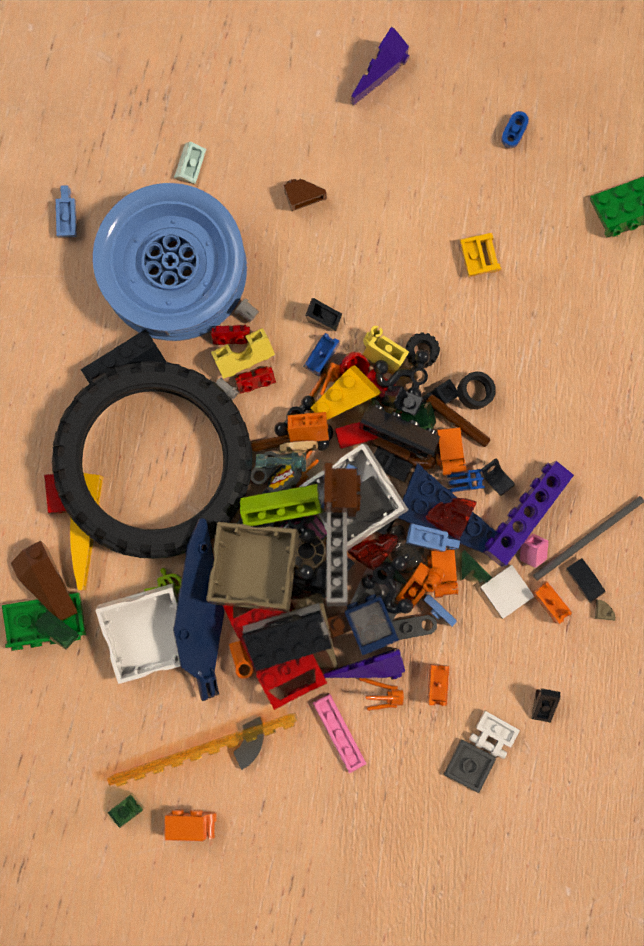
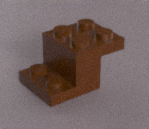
M324 463V512H348V517H356V511H360L361 494H357V492H360L361 475H357V469L333 468V463Z

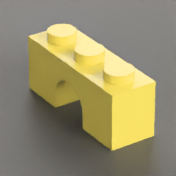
M263 328L246 335L248 346L240 353L231 351L228 344L211 352L223 379L231 377L244 369L251 368L253 365L268 360L275 355Z

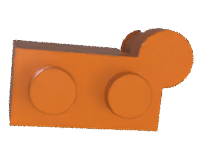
M461 429L437 430V435L440 436V439L436 446L438 454H435L436 465H440L442 475L466 472Z
M455 549L445 550V552L430 551V555L427 556V567H438L444 572L442 582L434 590V597L441 598L443 595H458Z
M420 563L403 585L396 600L410 599L414 607L426 591L434 592L436 586L442 582L444 578L443 570L438 567L430 569L423 563Z
M183 809L172 810L171 813L165 815V840L204 841L207 837L208 839L215 838L217 813H202V810H191V813H183Z

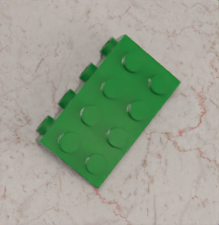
M644 177L590 196V202L605 228L604 234L606 238L616 237L622 232L632 231L644 225Z
M70 594L78 613L61 622L38 599L2 605L7 639L5 648L11 647V651L23 649V645L30 644L31 648L43 646L42 642L50 641V645L62 643L61 639L69 638V642L81 640V636L86 635L81 594Z

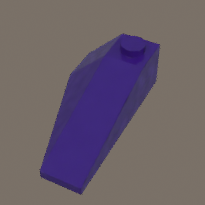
M391 27L378 47L377 58H372L367 69L368 75L364 74L351 96L352 105L358 103L398 71L402 64L405 65L410 57L408 54L409 45L395 28Z
M396 648L325 672L324 677H391V680L402 677V673L406 671L400 650Z

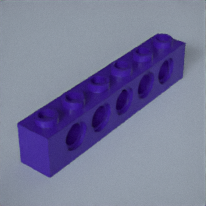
M558 461L548 462L542 468V475L532 481L530 484L532 488L528 493L525 492L520 497V504L517 508L513 507L507 515L509 517L505 523L502 522L496 529L498 533L495 537H491L485 543L486 549L483 553L499 566H507L574 475ZM547 478L551 479L552 487L547 485ZM536 493L541 495V502L536 500ZM525 508L530 510L529 517L524 514ZM514 522L519 526L518 532L513 530ZM503 537L508 541L506 548L501 544Z

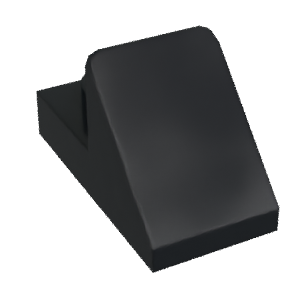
M312 298L305 316L309 323H318L331 331H336L342 313Z
M389 386L381 404L416 418L424 400L419 396L406 392L403 386Z
M537 689L532 719L551 723L560 701L561 693L550 689Z

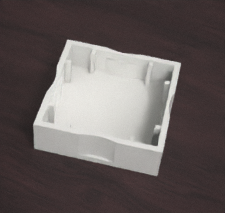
M361 444L340 458L333 465V468H346L348 464L356 466L358 468L357 475H361V483L374 476L394 509L384 513L382 517L372 522H363L354 517H348L347 512V550L409 510L366 444ZM321 471L299 486L304 487L317 484L321 505L324 501V471ZM322 508V513L318 515L322 519L327 531V512H324Z
M174 583L99 604L95 609L103 636L109 646L110 659L118 684L145 677L155 671L169 670L180 666L173 633L178 603Z

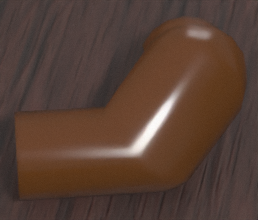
M414 454L407 460L414 467L418 463L424 470H432L436 464V460L433 457L429 460H421Z

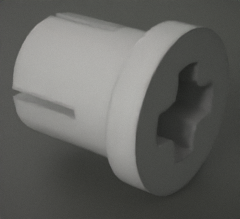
M245 298L235 309L234 313L241 315L250 323L259 311Z

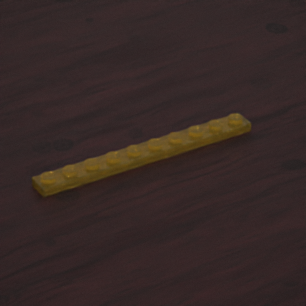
M296 712L113 774L107 778L109 786L116 784V787L128 783V779L134 778L136 781L145 778L146 773L152 771L153 774L160 773L165 770L164 767L169 765L172 768L180 766L184 760L189 758L190 761L202 758L201 754L207 752L209 755L218 753L220 748L227 746L228 749L239 745V741H253L257 739V735L262 733L265 736L276 732L275 729L282 726L283 729L295 726L294 722L298 720Z

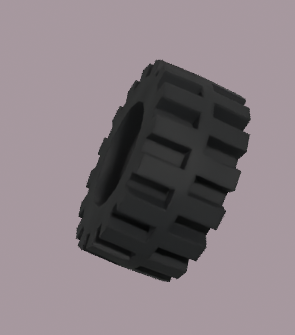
M421 332L420 334H414L407 342L405 349L409 353L406 357L409 363L411 362L413 366H417L414 348L419 343L427 344L430 348V359L424 365V368H427L437 360L440 347L439 342L435 340L434 336Z

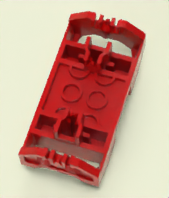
M223 605L238 639L240 638L250 661L251 658L243 639V626L288 613L252 609L234 618L233 606ZM314 654L256 671V676L274 710L327 684V680ZM315 668L316 681L309 684L306 683L288 692V695L280 699L270 693V690Z

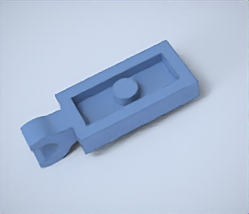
M63 185L60 187L61 199H55L56 234L58 238L77 237L76 200L71 198L69 186Z
M410 524L406 544L445 552L446 548L451 550L459 549L460 541L447 538L448 532Z

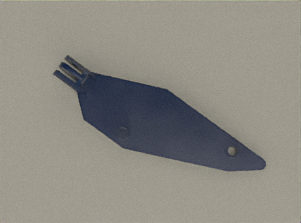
M200 518L187 546L173 633L180 666L197 679L200 698L202 701H206L208 698L220 695L215 667L225 611L223 605L210 604L207 601L214 556L207 522L205 519Z

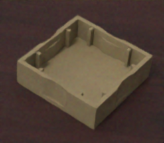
M217 522L214 565L210 574L207 601L215 605L289 612L299 536L297 530L277 527L256 528L245 524Z

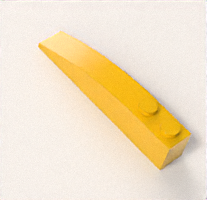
M84 473L87 487L99 505L103 476ZM70 519L71 555L78 590H86L94 540Z

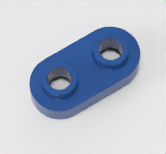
M517 111L510 117L501 137L502 144L505 147L514 148L519 144L529 123L526 113ZM520 121L521 125H517L515 122ZM512 137L514 141H509L507 138Z

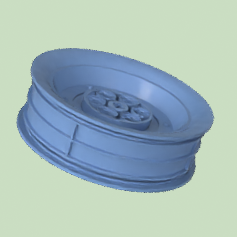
M160 183L146 186L130 193L108 212L98 229L94 241L93 269L100 291L121 320L139 333L146 329L151 338L165 341H182L202 336L212 331V328L219 326L230 316L243 294L247 277V261L239 228L225 206L210 194L193 186L178 183ZM172 241L177 242L174 248L168 247V244ZM160 250L158 256H151L152 251ZM187 251L193 252L190 258L184 257ZM171 260H174L175 263H172V266H169L168 263H170ZM152 269H159V272L156 275L150 274V271ZM185 270L192 271L188 277L183 276V272ZM173 278L175 282L172 285H166L167 279Z

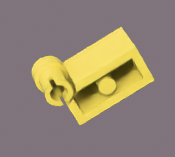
M373 326L363 339V343L367 347L363 355L374 364L378 360L386 361L389 366L387 372L393 375L399 369L409 351L384 335L380 338L383 334L382 328L380 327L377 330L379 326Z

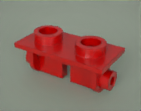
M233 325V331H229V326H216L212 328L213 345H241L248 343L246 335L250 334V326Z
M265 366L256 369V376H252L251 371L239 374V377L235 379L240 394L276 383L272 367Z

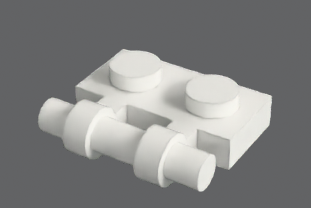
M484 710L475 727L482 731L480 736L472 733L469 740L474 742L475 746L483 747L490 751L491 755L505 759L507 752L502 750L503 745L505 744L511 748L520 730ZM488 735L497 740L495 745L486 741Z

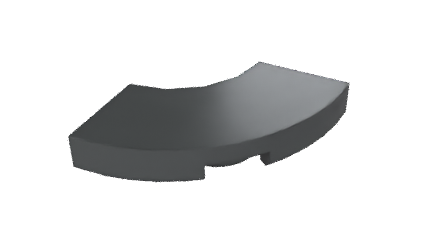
M261 717L242 725L244 730L243 742L233 752L241 770L248 767L256 759L262 748L264 727Z

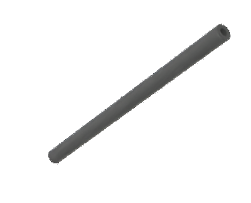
M641 496L637 497L534 573L533 577L537 581L644 503V499Z

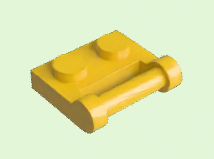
M493 233L460 239L468 277L501 270L492 241L494 240ZM481 242L486 244L491 265L486 266Z

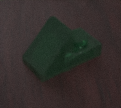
M465 550L460 553V580H463L471 571L474 572L472 576L479 583L482 581L488 583L492 579Z
M132 792L113 807L108 814L117 826L121 828L142 812L144 807Z

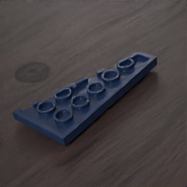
M418 463L416 464L402 499L409 510L397 518L411 524L448 532L447 538L458 540L461 545L483 553L486 549L485 543L491 537L494 538L498 532L471 511L452 492L441 485L437 479L426 472ZM504 537L501 540L502 546L506 548L508 545V541Z

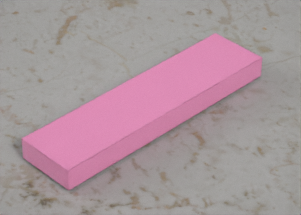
M331 694L313 702L348 772L351 773L366 765V761Z

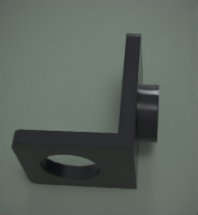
M497 458L481 469L485 480L500 496L515 486V483L501 469ZM492 466H495L492 471L488 472Z

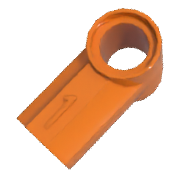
M241 640L229 644L237 676L242 679L252 677L255 669ZM244 664L250 667V673L246 676L240 671L241 666Z

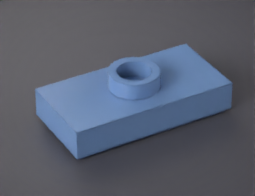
M426 595L422 599L432 608L430 612L438 620L442 618L449 626H453L457 622L431 595Z

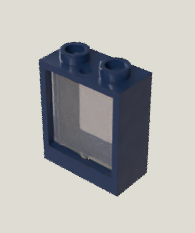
M376 594L366 597L365 602L358 604L356 601L347 605V609L344 612L362 656L399 641L381 596L376 597Z

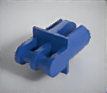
M468 470L447 475V478L465 476V479L449 481V486L467 485L451 488L449 491L460 492L485 488L482 484V480H484L481 477L482 470ZM475 473L476 478L471 479L470 474ZM476 481L477 486L472 487V482Z

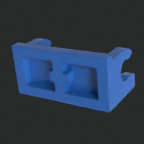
M325 333L303 367L320 376L338 348L339 340L336 338L332 339Z

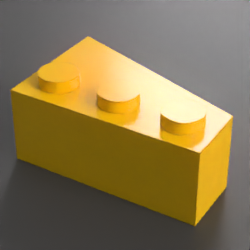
M354 365L323 394L311 409L315 413L326 412L328 420L382 392Z

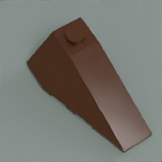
M39 541L23 549L11 562L18 580L60 622L77 614L78 611L47 546L42 541Z

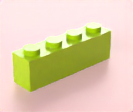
M318 485L240 498V513L243 524L254 526L321 514V498Z

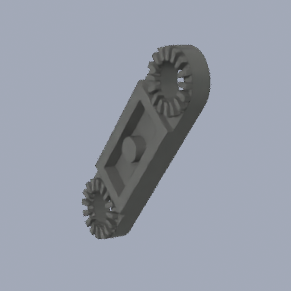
M430 615L392 621L399 640L429 635L437 629V621ZM425 619L431 620L433 624L432 628L428 631L422 628V622ZM385 622L366 626L362 629L360 636L366 644L371 642L365 639V632L367 630L375 631L376 637L374 640L390 634V631Z

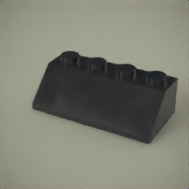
M145 329L80 370L90 384L93 379L122 365L140 363V361L163 363L167 361Z
M378 404L368 405L361 419L360 429L428 460L433 456L440 439L437 431L431 428L425 430L419 427L420 424L413 420L405 421L401 419L402 416L398 413L391 412L390 414L385 412L384 408Z

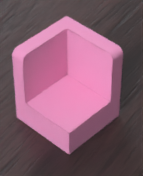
M532 533L521 546L520 560L535 568L547 560L549 541Z

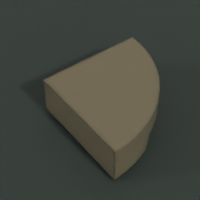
M596 599L595 619L615 621V613L605 601Z

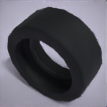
M475 371L469 373L459 382L457 387L459 400L470 409L478 410L484 408L493 401L496 394L494 381L484 372ZM472 380L481 382L485 387L486 397L481 401H475L468 395L467 384Z

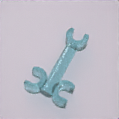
M293 452L292 458L267 457L264 454H256V467L290 465L292 471H295L296 468H301L305 472L306 453H302V456H297Z

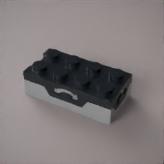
M319 603L243 626V639L255 671L332 648L331 637Z

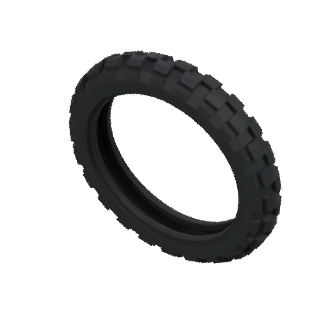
M140 361V363L126 364L93 379L89 385L82 388L74 397L69 407L66 408L60 419L53 442L52 472L55 486L62 504L71 519L84 533L100 545L120 554L137 558H167L186 553L189 540L200 518L206 520L210 540L216 536L217 522L229 523L239 510L240 498H244L252 473V447L249 433L234 402L226 395L223 389L203 374L170 362ZM165 392L188 400L209 418L221 442L223 471L214 496L198 514L172 527L141 529L114 519L96 503L84 478L82 464L83 449L92 425L110 405L136 393Z

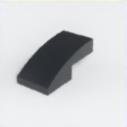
M449 379L421 397L424 402L420 409L425 417L435 412L434 409L426 404V400L430 395H434L445 404L457 398V389L452 381Z
M377 447L374 456L382 469L387 471L388 475L405 483L413 468V464Z
M583 558L566 568V571L578 585V589L589 603L606 593Z

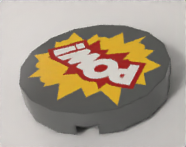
M288 462L280 466L270 477L267 486L270 492L292 489L291 486L293 484L296 485L301 478V468L295 462Z

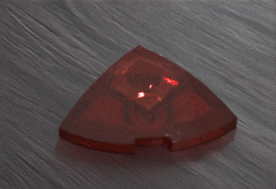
M453 498L452 502L446 504L441 502L431 509L426 516V520L440 530L448 532L449 535L460 540L477 502L466 498Z
M397 535L378 536V539L362 541L347 551L358 562L374 570L389 556L397 543L398 537Z

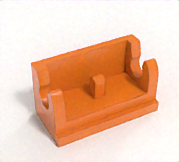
M326 412L288 415L290 443L329 440Z
M547 581L532 592L556 624L562 623L565 617L572 614L571 610Z
M429 665L428 705H447L449 665Z

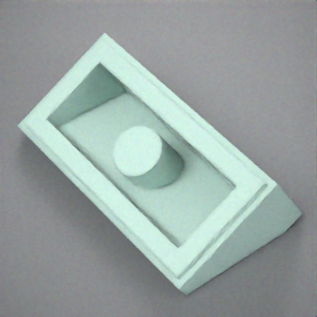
M191 141L185 143L174 178L196 184L206 149Z

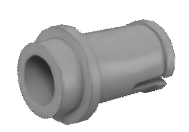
M219 378L216 381V384L224 390L231 400L236 398L239 393L236 387L233 388L223 378Z

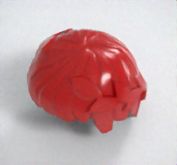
M360 352L348 353L342 360L339 368L341 376L354 365L365 376L370 371V363Z

